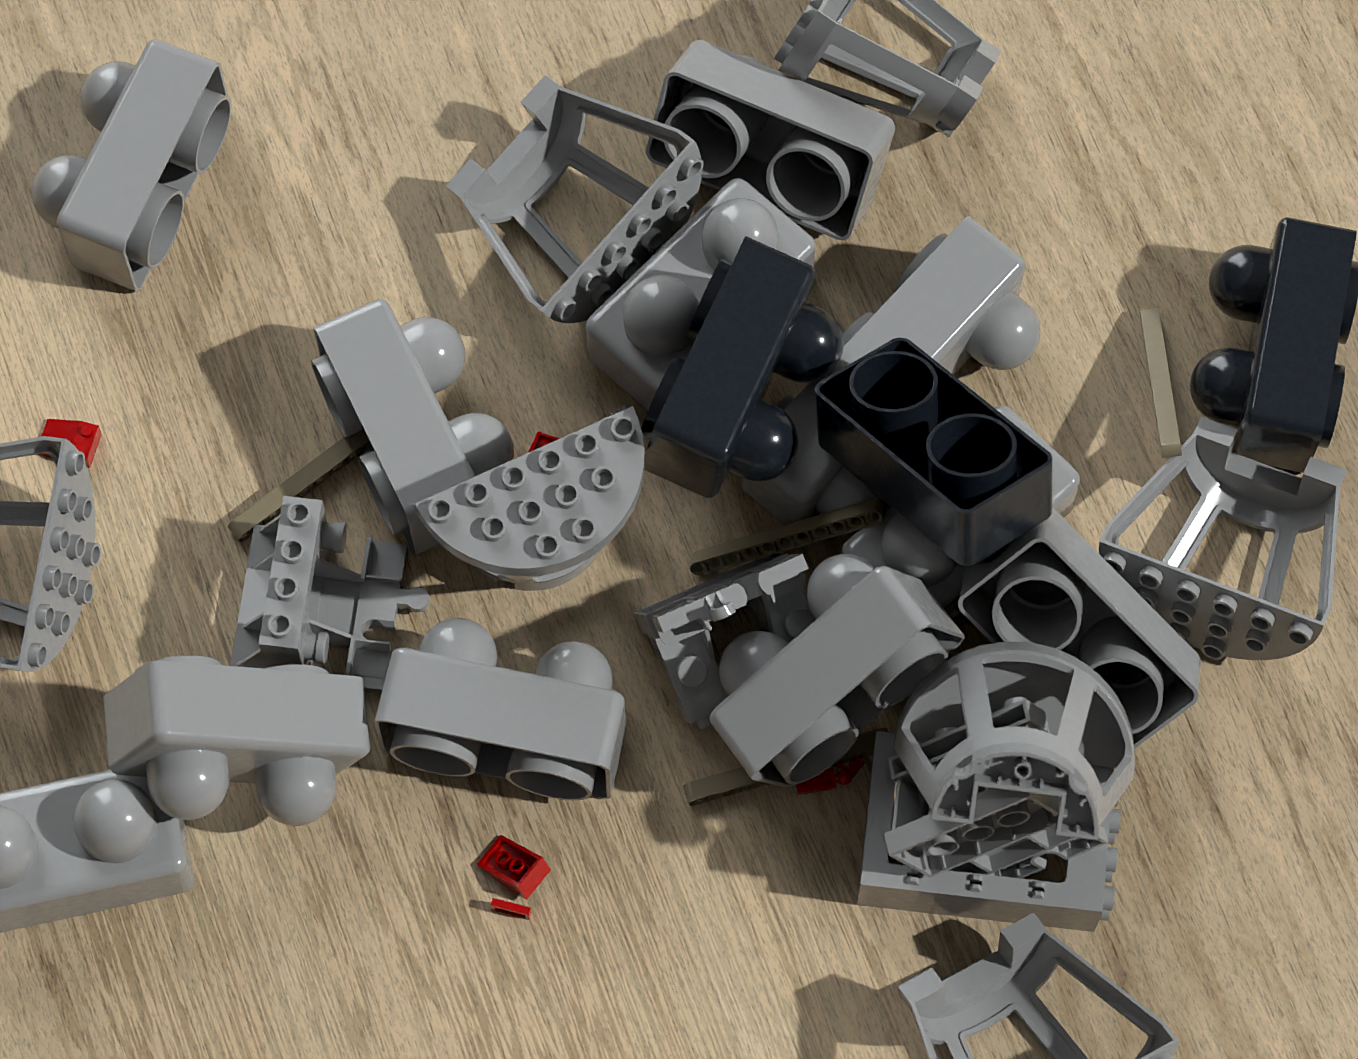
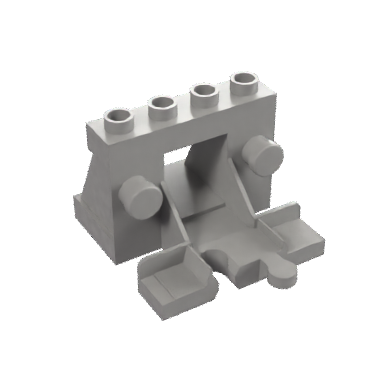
M283 496L279 516L266 525L254 524L230 666L266 669L282 665H312L313 661L324 664L327 660L329 646L349 648L345 675L362 677L364 692L382 694L392 654V642L367 640L364 638V633L371 627L395 630L399 610L409 608L417 613L426 610L429 606V595L423 588L402 589L408 554L407 544L374 541L371 536H368L362 573L358 574L329 562L331 550H334V553L344 552L347 524L345 522L329 523L322 500Z
M777 553L753 560L633 613L641 634L649 637L679 697L675 701L684 722L690 724L696 722L698 729L711 726V712L728 697L721 684L719 667L715 660L709 630L712 629L708 621H717L734 614L736 609L747 605L760 631L778 635L788 644L815 621L802 589L806 583L803 571L809 569L803 554L788 556L787 553Z
M1024 697L1008 699L1004 702L1003 709L991 713L994 728L1028 727L1050 733L1045 711ZM963 725L959 728H941L935 732V738L924 743L918 742L934 769L954 747L967 739L966 727ZM898 754L887 758L891 779L897 783L892 830L884 833L889 856L929 878L949 870L1021 879L1034 876L1039 871L1045 869L1047 863L1046 854L1048 853L1057 854L1067 860L1108 843L1105 828L1102 826L1099 827L1098 840L1056 835V820L1060 796L986 787L985 791L977 794L973 824L931 819L929 804ZM970 881V884H982L981 882Z

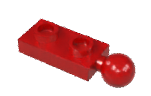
M833 768L827 769L810 780L796 784L797 794L836 789V782L842 785L849 784L852 781V774L849 770L843 769L834 775Z

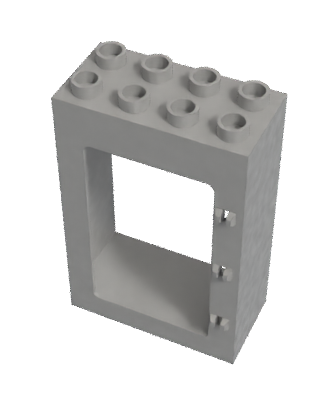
M876 731L857 905L1015 923L1034 912L1045 927L1095 932L1099 920L1108 921L1109 912L1113 909L1115 887L1105 886V882L1111 883L1112 874L1116 871L1118 848L1108 847V844H1114L1116 833H1119L1121 810L1112 809L1101 824L1105 828L1108 843L1068 859L1066 880L1062 883L949 870L929 878L909 866L888 863V849L884 833L891 830L895 781L891 779L887 758L896 755L897 752L894 749L895 733ZM1090 765L1102 789L1114 772V768ZM907 874L919 875V879L917 877L907 878ZM970 881L981 882L982 884H970ZM1032 888H1034V889H1043V890H1044V893H1043L1042 891H1033V892H1032Z

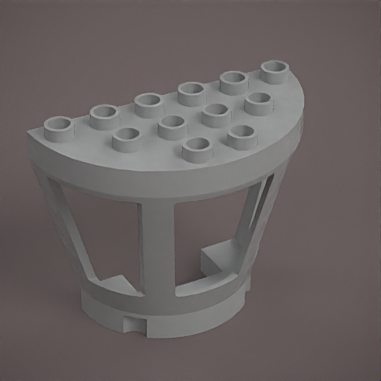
M811 0L774 57L775 60L782 64L778 71L837 96L929 125L947 138L956 130L977 101L983 89L981 83L1001 53V50L981 38L936 0H898L951 44L950 49L933 73L841 25L856 0ZM820 58H823L911 96L917 101L912 109L909 110L809 78L808 76Z
M545 75L520 102L532 118L529 124L487 170L470 158L446 187L463 201L527 300L554 321L577 323L588 320L607 299L688 222L698 196L704 163L701 160L696 142L681 130L560 87ZM586 114L669 143L675 147L677 157L649 188L580 145ZM568 167L574 168L633 205L583 263L533 209V206L556 185ZM516 219L566 274L569 279L549 301H543L538 296L491 224Z
M633 406L419 501L415 503L416 512L424 526L444 548L461 560L473 565L480 573L496 583L501 580L513 583L516 590L524 591L546 590L565 584L590 566L600 550L623 528L638 501L643 483L645 459L643 435L639 419Z
M1201 417L1194 433L1181 446L1182 456L1170 457L1107 524L1099 541V554L1190 646L1200 649L1206 657L1213 660H1220L1223 656L1244 660H1272L1297 654L1315 642L1331 610L1339 494L1347 470L1310 457L1302 478L1233 453L1237 429ZM1182 471L1187 482L1200 496V499L1164 559L1159 561L1119 546L1120 535ZM1219 513L1244 525L1274 533L1258 598L1185 570ZM1324 526L1318 610L1313 619L1279 606V601L1296 535Z
M42 436L0 443V460L47 453L52 457L57 467L50 503L0 501V525L45 527L30 606L0 598V620L25 627L20 655L13 659L0 656V668L33 672L48 665L68 641L79 618L83 604H89L93 598L94 586L89 581L92 566L98 565L101 558V547L98 543H95L93 490L85 465L84 453L78 451L70 441L64 438Z
M1013 641L981 645L957 654L940 664L920 682L909 697L899 718L894 738V749L929 804L931 819L973 824L978 786L1060 796L1056 820V835L1098 840L1099 827L1134 778L1135 756L1131 726L1126 712L1112 688L1097 672L1076 657L1049 646L1030 642ZM1024 697L1045 711L1050 733L1028 727L994 728L991 713L1003 709V704L1008 699ZM965 725L967 739L954 747L934 769L918 742L924 743L935 738V732L941 728H959ZM1090 765L1116 768L1102 789Z
M1034 912L1000 930L998 951L942 981L934 969L931 968L898 986L900 997L913 1013L928 1059H937L932 1044H944L952 1059H974L965 1039L988 1029L1013 1012L1019 1016L1052 1059H1088L1036 995V992L1048 981L1058 966H1061L1147 1034V1042L1135 1059H1174V1054L1179 1044V1040L1164 1021L1051 934Z

